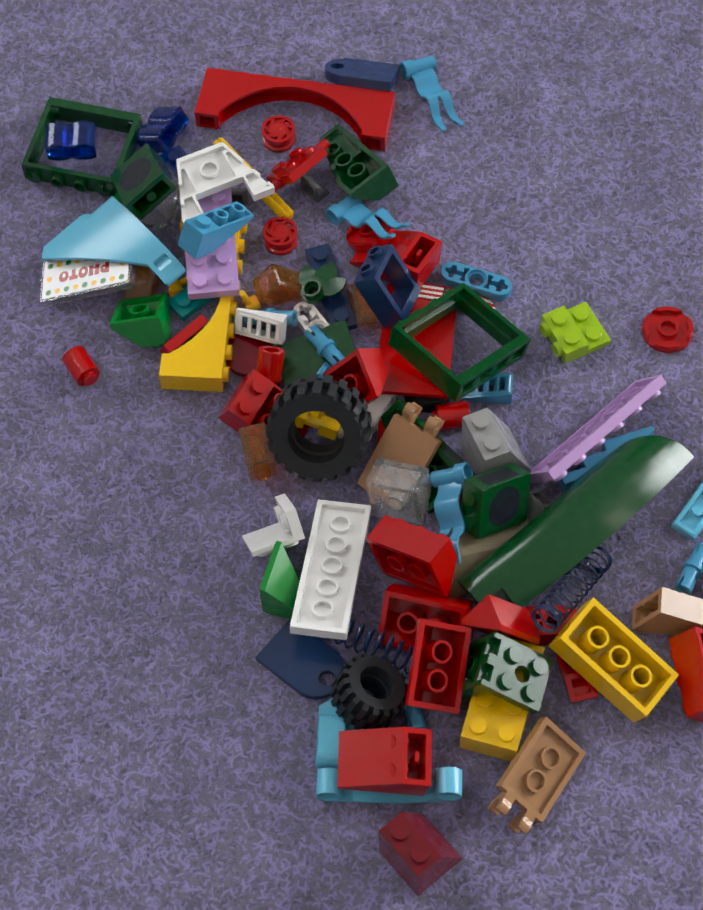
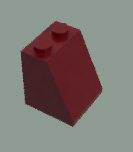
M401 812L379 830V852L417 897L463 859L424 814Z

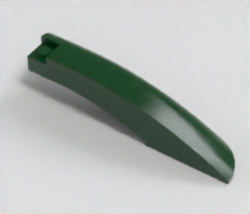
M641 436L625 442L580 476L569 489L518 533L457 580L469 598L474 601L475 606L489 594L524 607L623 526L659 493L694 456L680 443L663 436Z

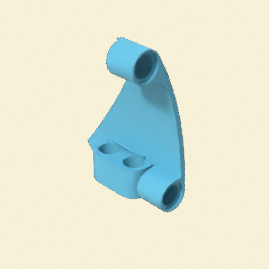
M113 196L92 214L87 213L78 217L43 247L41 258L43 261L89 260L149 267L154 275L157 274L167 286H170L186 272V269L159 239Z
M333 697L319 706L315 763L317 768V799L336 802L412 804L455 801L462 798V769L455 767L431 769V787L424 796L337 789L339 731L355 729L352 724H345L343 722L345 719L342 716L338 717L335 713L337 708L332 707L331 704Z

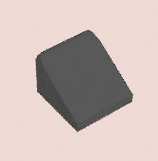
M307 174L301 177V190L316 203L330 194L314 178Z
M232 188V203L237 201L247 206V188Z
M541 489L529 491L527 519L530 522L553 503Z

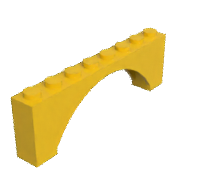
M181 213L180 231L182 232L183 222H182V213ZM247 224L235 233L238 275H242L243 262L239 260L240 254L245 252V239H242V234H247ZM235 296L220 297L219 304L212 318L193 339L168 354L162 353L159 371L162 389L224 392V383L229 382L230 367H227L226 360H232L233 348L232 345H228V342L235 335V323H232V317L236 316V308H238V303L234 302Z

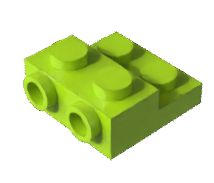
M587 302L569 309L561 306L541 316L540 332L544 338L548 337L550 339L554 355L557 358L561 357L565 364L611 344V339Z

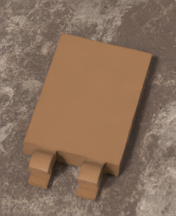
M407 402L402 416L394 414L357 482L358 485L398 511H403L406 508L442 442L435 437L443 426L444 420L437 416H429L424 430L413 423L420 414L422 407L415 402H412V404Z
M540 717L496 784L501 793L491 801L488 809L496 816L499 813L505 816L511 809L512 804L515 803L522 811L511 820L508 827L516 834L520 831L526 834L534 821L536 823H543L586 752L548 717Z

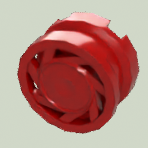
M276 115L266 119L262 124V141L269 151L287 152L296 142L295 125L290 118Z
M275 217L264 225L263 239L267 251L271 254L282 256L290 254L297 247V226L291 219Z

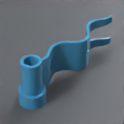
M431 55L414 61L409 59L400 62V71L404 79H413L419 96L428 101L435 125L442 132L447 130L440 116L438 101L440 97L449 118L459 126H463V121L455 113L448 90H443L440 87L434 71L437 68L435 57Z
M349 196L338 204H332L325 210L327 219L337 226L346 220L353 227L360 229L367 224L378 237L384 240L392 239L396 235L394 233H387L375 216L379 217L394 230L410 225L409 222L398 223L384 208L380 207L375 212H371L362 204L361 199H351Z
M468 462L458 463L452 468L433 471L430 474L433 487H438V493L434 501V511L440 526L439 534L449 536L453 529V533L449 538L452 540L453 548L457 554L456 564L461 563L458 541L465 531V521L459 502L460 495L463 491L464 479L473 476L472 468Z

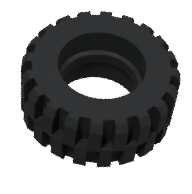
M318 374L309 375L308 380L300 377L294 380L293 385L287 384L282 389L281 394L276 397L267 420L266 437L269 439L267 445L271 452L275 451L274 459L278 464H285L284 470L290 474L293 471L298 473V478L306 480V477L313 478V482H321L322 478L333 481L337 480L338 474L343 477L351 472V468H356L359 465L369 443L372 417L371 412L367 411L368 404L364 398L359 399L360 392L355 387L349 389L347 381L340 379L339 382L334 381L331 375L325 374L324 378H318ZM310 411L327 413L339 422L344 431V436L332 444L320 445L312 443L299 433L295 425V419L299 415Z

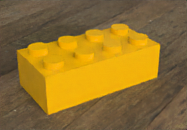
M594 597L577 610L549 644L553 651L633 723L647 717L679 676L676 671Z
M514 640L544 655L545 647ZM516 668L515 676L519 682H523L524 675L520 669ZM486 691L472 696L460 736V748L512 761L520 748L529 712Z

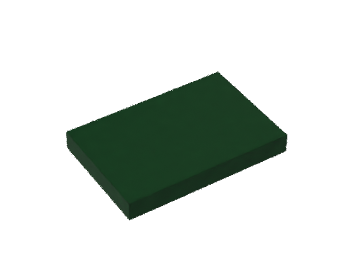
M346 320L320 329L328 339H332L336 343V348L345 357L356 350ZM304 335L284 342L282 345L275 346L285 350L282 370L285 386L287 384L293 385L294 380L300 377L308 380L309 375L316 374L324 362H327L332 367L325 357L322 358L317 354L316 347Z

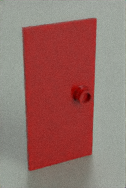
M388 283L387 290L390 295H392L394 288L391 283ZM417 297L409 316L416 309L420 310L427 306L432 299ZM456 310L413 336L419 344L449 370L451 369ZM382 326L379 349L388 369V375L381 394L448 399L444 392L388 344L391 335L390 330L393 326L387 328Z

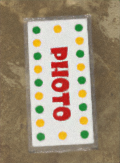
M89 260L42 261L39 304L42 307H48L134 288L136 265Z

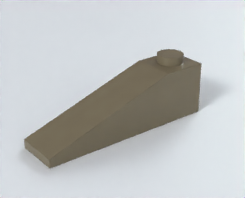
M526 518V521L481 539H477L464 531L458 541L461 563L455 566L449 595L454 597L467 595L457 580L530 523L529 520Z

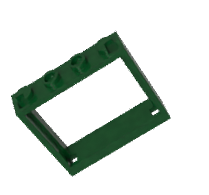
M49 97L21 164L25 178L34 183L42 181L51 183L56 187H73L80 192L88 190L97 192L102 196H115L117 189L109 177L38 163L57 119L129 133L114 170L116 171L135 152L143 131L141 114Z
M462 283L453 290L449 289L440 298L432 299L422 309H416L406 319L397 321V324L390 330L391 335L388 344L450 399L457 402L523 358L531 339L466 284ZM457 308L502 345L501 348L458 376L413 338L414 335Z

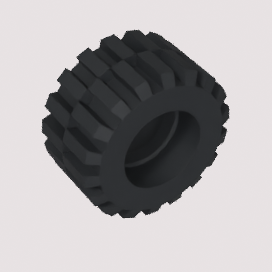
M363 653L361 657L356 655L348 661L335 678L330 690V696L333 697L331 704L332 707L337 708L335 713L338 717L342 716L345 719L343 721L345 724H352L355 730H361V728H387L405 707L408 684L404 683L406 677L404 674L399 673L398 670L400 668L396 664L394 666L390 664L391 660L386 657L383 660L378 654H373L372 657L369 653ZM363 688L372 692L376 698L370 696Z

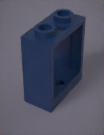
M392 244L372 247L368 251L353 282L383 328L392 327L397 324V321L406 319L421 291V288ZM382 273L385 274L394 288L392 295H390L380 279Z

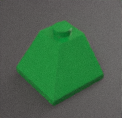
M168 293L119 300L109 324L110 328L141 347L151 346L158 348L168 342L171 334Z
M276 541L259 589L262 611L291 619L300 581L282 542Z

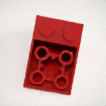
M395 230L394 234L396 236L384 245H393L421 288L440 262L442 241L420 231ZM357 251L350 264L360 268L368 251ZM382 273L380 278L389 282L385 274Z
M253 369L243 377L218 419L235 431L267 445L269 441L266 437L267 420L274 401L281 394L282 389ZM304 424L302 429L296 428L304 437L310 426Z
M392 727L339 731L337 789L424 796L431 787L432 729Z

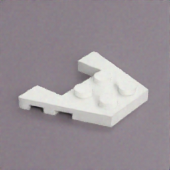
M223 142L176 159L183 225L185 220L204 213L197 200L235 185L244 183L254 201L275 193L272 183L262 179L259 172L249 168L244 163V160Z

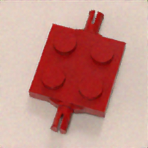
M323 138L316 146H309L305 149H301V147L296 148L289 153L288 156L290 158L276 164L271 169L272 173L266 177L267 181L273 184L275 192L283 188L284 185L295 183L328 155L326 149L330 147L329 141Z

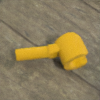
M187 276L180 280L177 279L169 286L168 292L171 297L183 290L182 286L187 284Z
M244 290L239 291V295L243 299L242 303L246 306V309L258 310L261 308L256 295L248 297Z

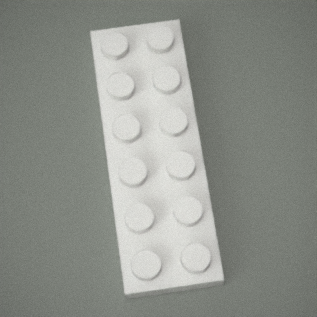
M318 499L290 623L291 634L340 640L347 639L370 522L371 505Z

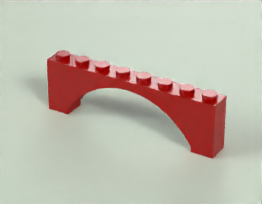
M206 69L194 112L197 127L220 129L221 124L253 106L275 101H300L320 106L340 117L353 129L361 143L369 150L384 152L386 150L395 109V92L223 69Z

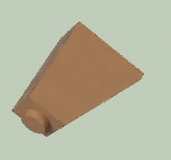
M661 587L633 605L632 631L678 635L695 626L703 629V599Z

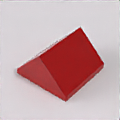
M489 594L461 622L463 626L488 635L498 632L514 640L538 645L540 643L539 634L528 609Z

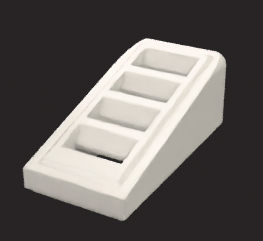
M236 308L234 333L273 344H283L286 339L287 315ZM243 317H247V328L242 327ZM253 319L257 320L256 329H252ZM262 322H266V330H262ZM272 324L276 325L275 332L271 331Z

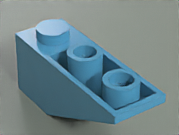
M236 201L187 219L184 222L178 246L194 259L213 253L254 218V214L247 210L243 204Z

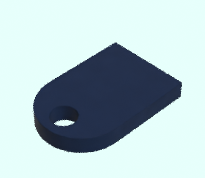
M352 58L335 59L325 65V78L332 83L383 91H391L400 74L399 64Z
M290 619L255 657L256 661L301 696L309 699L327 698L330 696L332 686L322 685L319 679L324 674H331L336 678L344 668L343 660L336 650L319 637L291 634Z

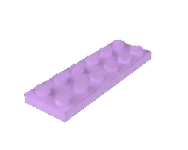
M231 187L197 200L203 212L206 213L232 203ZM235 234L213 253L194 259L185 251L189 300L239 295Z
M662 375L634 381L529 471L531 473L530 482L532 484L539 482L545 484L549 481L557 482L568 474L566 470L571 465L575 466L587 457L586 452L591 448L596 449L606 441L604 437L608 433H614L623 427V420L628 416L632 417L643 409L641 405L645 401H651L660 395L661 391L659 389L667 383Z

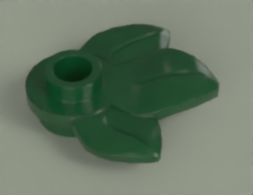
M334 262L327 263L316 271L312 267L305 265L298 276V281L302 286L301 297L309 304H315L323 300L324 297H333L339 294L347 283L345 278L337 277V269Z

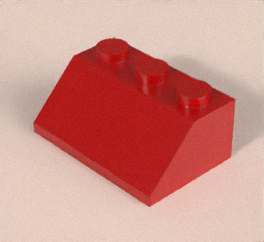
M385 515L366 537L382 573L447 598L450 594L457 561V554L453 548L452 540L444 534L428 531L423 526L417 527L401 518L395 519Z
M393 583L385 590L378 631V636L383 631L385 633L381 645L386 646L390 637L394 636L395 640L392 647L397 648L399 643L404 640L403 650L408 651L410 646L415 643L418 618L463 626L461 625L462 619L472 610L474 601L450 595L447 598H443L423 589Z
M418 618L405 705L431 711L459 714L472 628Z
M695 626L670 638L669 644L671 648L670 655L674 661L676 672L679 674L676 681L680 687L683 699L682 707L686 717L703 722V629Z

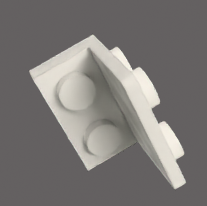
M285 493L275 497L277 506L273 507L279 523L242 536L253 557H264L271 554L276 541L282 542L283 546L288 548L297 545L299 540L305 539L296 508Z

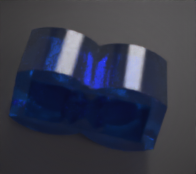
M159 106L151 113L148 123L140 128L136 141L140 147L147 143L156 153H167L175 145L177 136L186 129L189 118L182 107Z
M79 121L72 124L64 122L47 124L45 139L47 159L64 161L71 158L77 160L96 158L97 131L95 123Z

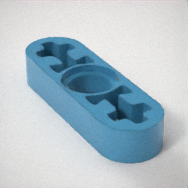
M447 262L441 268V280L448 286L456 288L464 283L476 294L497 301L506 300L511 295L512 283L507 277L458 262ZM452 271H456L453 277L448 276ZM472 278H480L483 283L479 286H474L469 281ZM488 281H491V285L489 284V289H487ZM500 285L504 286L501 292L496 291V288Z

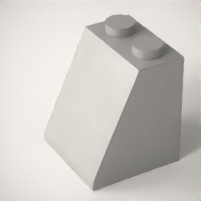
M485 408L462 418L461 449L475 475L509 463H514L528 472L531 471L510 428L490 409Z

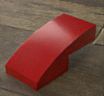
M555 652L570 703L598 698L597 689Z

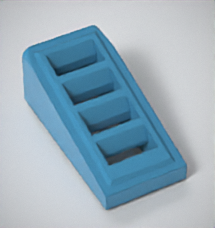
M513 373L497 374L483 384V392H478V388L473 390V393L467 394L459 401L511 404ZM489 385H494V391H488ZM499 386H504V390L499 391Z

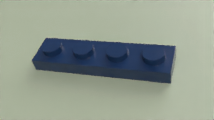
M329 243L305 249L308 264L315 271L327 263H335ZM336 266V269H337V277H340L338 268H337V266ZM345 288L339 294L333 297H324L321 300L329 325L346 320L349 330L357 328Z

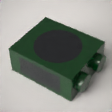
M147 143L110 175L124 206L140 220L178 188L162 157Z
M509 463L464 479L461 511L465 521V532L477 539H481L525 522L531 473L514 463Z

